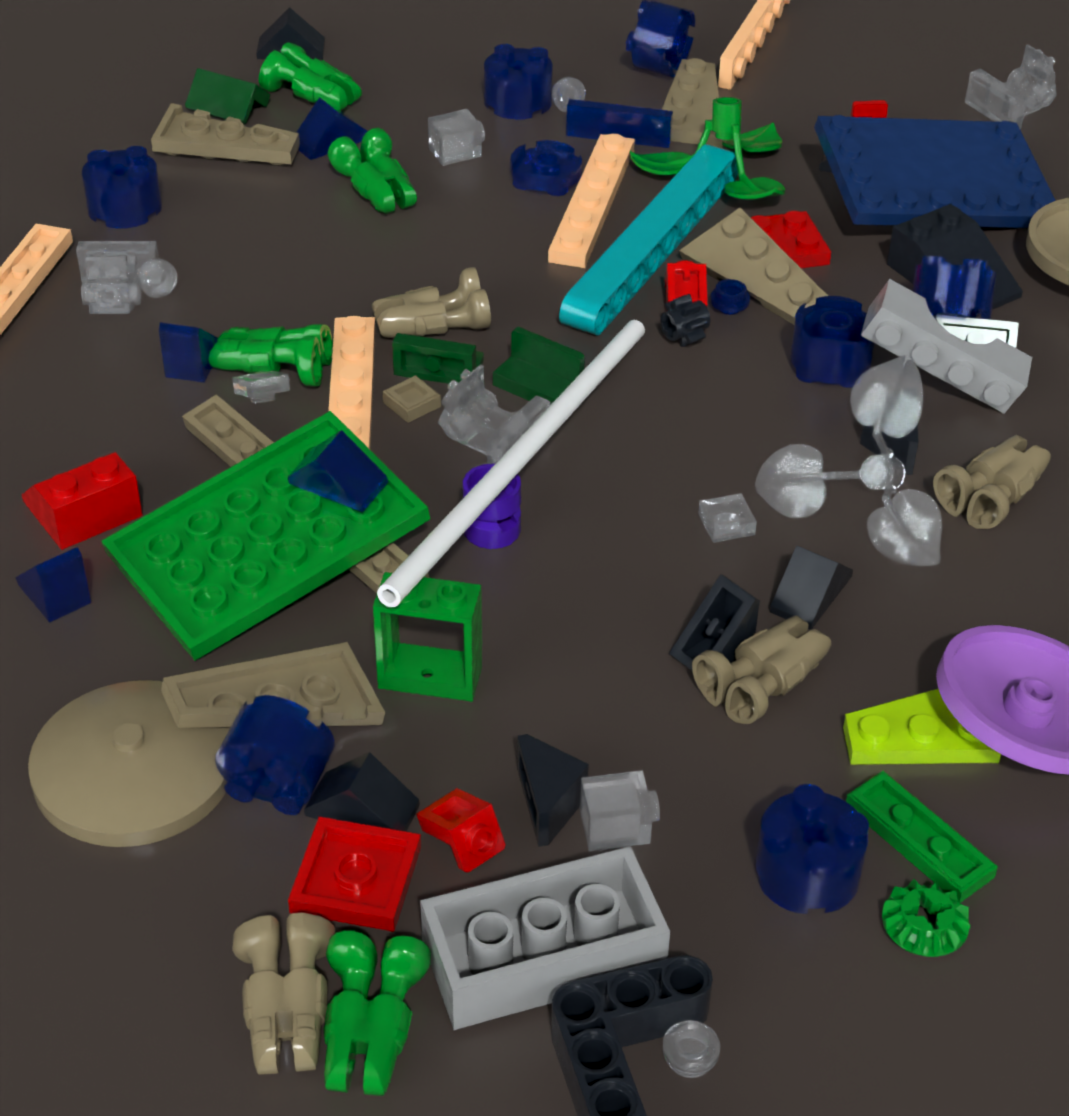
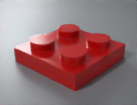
M789 211L786 214L756 215L751 217L801 269L830 265L832 252L807 211Z
M318 817L288 898L289 913H307L331 921L395 932L421 850V834Z

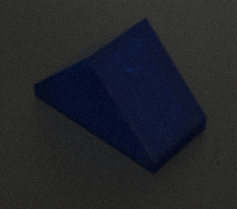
M319 97L296 132L299 133L300 147L298 150L308 159L313 160L327 155L331 143L337 138L348 136L357 144L362 142L364 135L368 131L351 117Z
M160 322L159 337L165 377L205 383L213 368L209 363V353L217 342L218 337L201 328Z
M342 430L315 446L287 477L289 484L360 512H364L388 483L387 476Z
M78 547L38 564L15 577L20 588L49 623L91 604L83 558Z

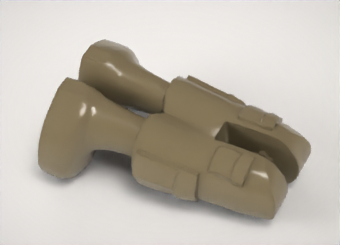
M475 267L465 268L461 271L458 288L451 293L439 296L437 287L428 286L407 291L405 294L378 299L372 303V311L380 334L386 338H395L397 333L424 336L444 334L448 332V328H471L478 330L489 328L491 325L488 296L485 289L480 288L479 276Z
M1016 434L1004 440L996 447L983 451L966 466V470L958 465H947L940 469L933 480L935 495L943 508L952 516L957 517L967 509L969 525L976 529L993 528L1007 517L1010 504H1016L1031 491L1035 482L1049 465L1051 454L1048 450L1038 445H1033L1025 452L1027 440Z
M795 615L769 630L765 629L755 633L740 643L735 649L736 660L730 663L718 651L706 650L695 657L692 662V671L698 688L710 704L717 707L725 702L726 713L730 719L736 723L751 724L766 713L769 706L768 697L781 694L784 696L802 682L808 673L819 665V662L829 652L832 643L831 639L819 630L813 629L808 631V623L798 615Z
M292 913L288 916L286 920V936L290 957V972L284 977L278 973V956L281 951V927L279 921L274 916L266 915L253 918L241 924L233 934L232 951L234 955L244 963L252 964L254 974L248 980H245L243 984L242 999L243 1017L247 1028L250 1030L253 1061L258 1075L279 1073V1055L281 1053L282 1041H291L296 1072L316 1070L320 1052L321 1025L325 1021L328 1008V985L325 977L315 970V961L326 957L325 953L329 939L336 933L334 925L323 917L307 913Z

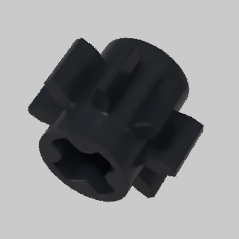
M687 294L665 303L667 311L662 313L660 321L662 330L669 340L675 341L679 339L680 346L684 347L706 338L703 330L709 328L711 319L709 311L702 301L692 302L691 295Z

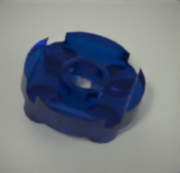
M536 141V148L527 150L526 144L519 146L510 157V173L513 177V186L520 190L547 191L552 196H563L568 193V187L577 183L582 176L581 155L579 157L574 155L575 148L558 141Z

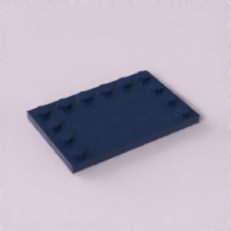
M836 115L818 116L814 126L853 225H898L952 204L975 220L980 227L1028 228L1031 218L1040 208L1056 201L1017 122L845 117Z

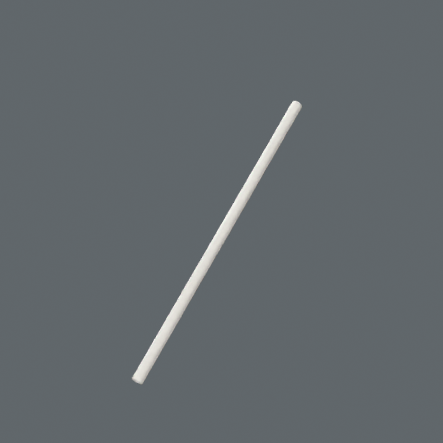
M631 320L379 587L377 595L385 606L396 607L641 339L645 333V328L640 321Z

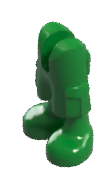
M290 42L282 46L281 53L276 50L270 52L261 66L258 77L259 86L267 92L278 91L284 82L288 81L292 83L291 88L294 95L309 102L318 103L336 112L342 111L347 105L354 103L362 95L361 88L352 80L351 76L339 71L324 60L310 58L301 46Z
M372 128L362 139L360 150L356 143L348 136L339 137L331 143L328 149V159L334 169L346 177H351L350 180L353 187L362 197L369 199L376 210L387 214L395 210V202L401 209L409 208L417 202V194L409 181L407 172L396 159L389 157L392 151V140L384 129Z
M310 324L306 327L286 330L285 327L258 329L231 327L220 334L209 353L208 359L210 365L216 369L264 374L279 372L280 363H288L296 366L299 379L304 385L319 386L322 380V366H328L332 362L333 337L329 326L325 324Z
M355 931L337 932L330 937L325 954L329 965L341 978L343 992L334 996L328 1004L325 1026L323 1027L324 1042L327 1045L324 1070L325 1087L329 1091L347 1093L351 1085L356 1055L365 1054L364 1094L383 1096L391 1082L397 1056L402 1052L408 1037L412 1011L403 1001L409 988L418 983L428 972L431 950L423 941L414 937L396 936L389 939L384 946L381 961L380 995L369 1001L367 1000L378 962L376 947L372 940L362 933Z

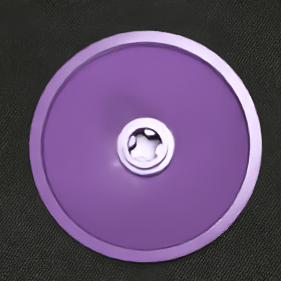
M1002 625L978 626L956 635L947 645L936 673L940 695L953 716L974 737L996 752L1032 768L1069 775V646L1034 631Z

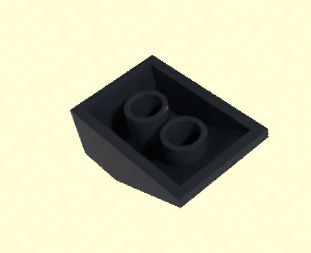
M952 204L893 226L887 265L955 316L974 318L1022 298V289L978 223Z

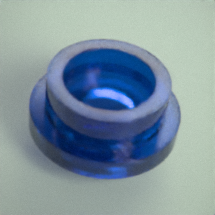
M722 280L717 283L716 288L711 293V304L725 314H736L743 311L750 303V295L747 292L746 285L738 280Z

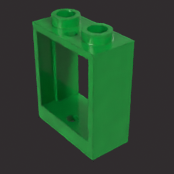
M384 572L380 586L391 576L392 573ZM423 577L396 607L385 606L379 600L378 595H376L373 604L378 689L473 702L482 670L481 585ZM399 615L463 623L464 651L400 643ZM424 674H431V675H432L431 677H428V678L423 677Z

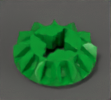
M915 879L905 888L895 886L890 897L884 902L882 912L884 928L889 937L908 952L926 957L944 956L959 949L967 939L971 926L969 924V907L958 902L956 890L947 893L940 890L936 880L929 886L920 885ZM919 906L926 908L930 915H937L934 929L932 924L928 923L925 916H917Z

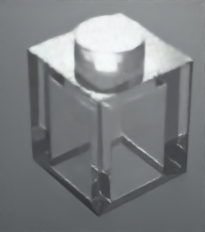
M468 109L428 117L429 149L442 166L482 157V142L485 140L484 127Z
M642 770L581 778L580 815L589 851L650 844L652 822L660 820V807L656 791H648Z

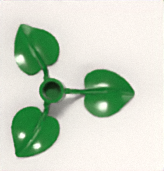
M734 97L714 99L712 120H705V129L696 152L707 143L711 130L715 132L716 138L722 139L724 147L735 149L740 181L725 184V193L739 199H760L768 196L785 195V187L780 182L767 177L749 179L744 170L742 148L749 152H765L782 147V139L777 133L774 122L740 134L742 100ZM630 151V158L635 165L644 171L657 175L677 174L695 155V153L691 156L683 152H662L642 155Z

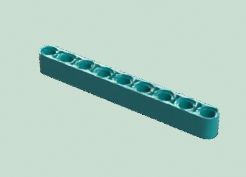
M708 144L703 145L570 289L561 304L559 313L560 323L599 336L725 193V184L735 181L738 175L735 152Z

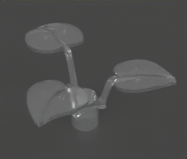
M903 355L874 366L864 372L855 382L851 392L852 412L861 424L874 426L872 435L881 451V455L868 457L858 471L822 472L823 456L817 448L805 444L788 445L777 450L764 462L758 472L755 487L756 492L776 512L789 518H805L815 514L825 502L827 490L823 480L861 479L872 490H884L882 502L885 506L873 511L867 521L868 535L874 547L885 557L904 565L918 567L934 566L939 564L941 560L940 544L943 526L940 509L934 499L925 492L916 489H906L896 493V488L902 484L905 478V468L898 458L892 456L893 450L888 448L882 436V431L894 438L907 436L916 427L922 414L923 387L921 376L913 358Z

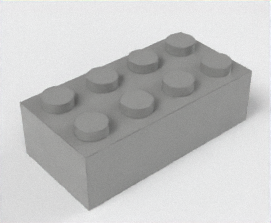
M631 846L420 900L422 941L431 950L430 964L453 1030L550 1004L555 992L562 985L571 981L668 959L670 930Z

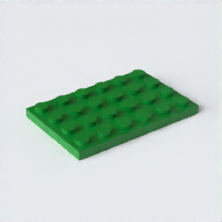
M329 411L101 540L106 554L192 659L196 661L429 521L430 514L428 507L342 421Z

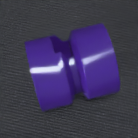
M483 464L472 468L466 473L463 479V498L495 464ZM518 474L464 532L465 537L470 543L481 548L498 549L511 545L518 539L521 532V480Z

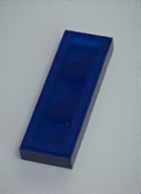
M569 99L567 104L566 136L598 140L600 134H619L625 138L635 139V144L670 148L673 111Z

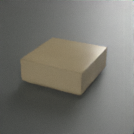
M416 375L382 391L383 403L407 423L441 407V395Z

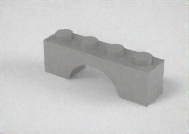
M891 279L887 281L868 308L861 336L1004 414L1028 386L1032 362L1031 356L998 338L987 344H974L954 336L936 321L924 297Z

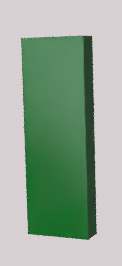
M880 772L847 794L845 806L930 880L933 882L936 880L938 886L947 893L956 890L959 903L995 878L998 866L886 772Z

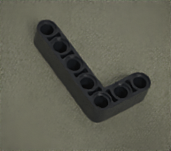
M689 955L672 957L571 981L562 985L555 992L552 999V1043L577 1116H647L622 1047L691 1031L700 1027L707 1020L713 977L711 969L704 961ZM625 1005H635L638 1007H628ZM571 1018H581L585 1020L575 1021L571 1020ZM597 1065L602 1067V1069L593 1070L586 1068V1066Z

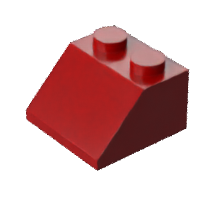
M116 452L99 457L92 462L67 472L57 474L50 479L33 485L21 494L23 502L61 550L143 516L136 475Z

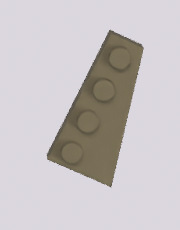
M698 58L681 60L656 122L654 139L699 144L705 129V120H712L713 100L719 98L715 63H707ZM711 130L706 144L723 148L722 139L716 138L715 132Z
M174 103L170 104L151 138L153 152H163L172 156L181 154L195 155L205 159L227 158L235 159L239 162H269L272 165H291L300 147L299 133L262 124H256L249 128L244 126L241 119L228 117L226 120L220 121L212 119L210 112L199 109L194 114L183 112L182 105Z
M738 208L679 250L682 260L692 261L695 264H706V271L709 276L716 280L721 278L733 285L735 291L745 297L750 295L759 300L764 308L799 328L832 306L829 296L741 208Z
M348 642L164 677L161 692L178 728L382 725L385 716V710Z

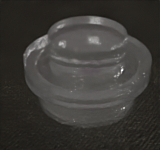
M565 77L557 81L553 86L552 100L559 110L573 112L584 102L585 88L578 79Z
M152 259L141 266L138 274V283L142 291L148 296L154 298L164 297L176 286L177 272L168 261Z
M692 1020L682 1021L671 1026L665 1033L662 1052L666 1062L675 1073L687 1078H697L706 1074L716 1065L720 1055V1040L715 1031L706 1024Z

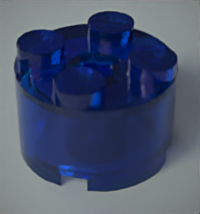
M643 0L638 10L636 29L629 33L626 41V50L632 52L633 65L638 68L675 77L674 70H678L682 59H688L694 37L688 36L689 26L695 27L694 12L655 0Z
M510 44L497 45L494 48V53L487 57L484 62V104L487 109L490 105L494 108V114L497 116L516 120L532 118V113L542 109V114L547 112L552 105L553 64L548 57V50L542 47L525 49L514 48Z
M131 146L126 150L110 152L94 150L87 155L88 162L82 168V180L88 214L93 221L96 222L97 217L105 220L107 227L131 228L147 223L148 215L155 210L156 216L161 212L162 199L157 164L147 154L146 148Z
M922 257V264L915 266L912 291L926 299L928 308L934 318L937 314L976 318L977 315H981V319L991 320L996 272L990 270L991 266L987 265L988 261L963 259L961 266L950 265L951 263L946 262L947 258Z
M841 296L816 298V304L805 308L806 303L798 308L795 315L790 356L791 362L796 369L797 378L806 383L817 381L826 384H839L846 388L857 387L861 383V378L871 368L875 345L874 342L861 336L867 313L862 311V303Z
M270 695L257 696L253 703L247 705L246 701L238 711L215 755L217 769L227 781L224 786L226 793L240 802H251L253 798L272 803L278 811L284 814H299L303 805L310 800L334 751L335 740L332 732L323 721L318 729L306 719L310 711L293 701Z
M812 784L799 785L793 793L775 800L766 809L760 825L756 869L762 891L774 903L795 913L807 914L808 908H826L825 913L837 911L847 905L856 895L860 885L868 845L869 822L867 818L857 812L846 801L834 795L824 793L820 787Z

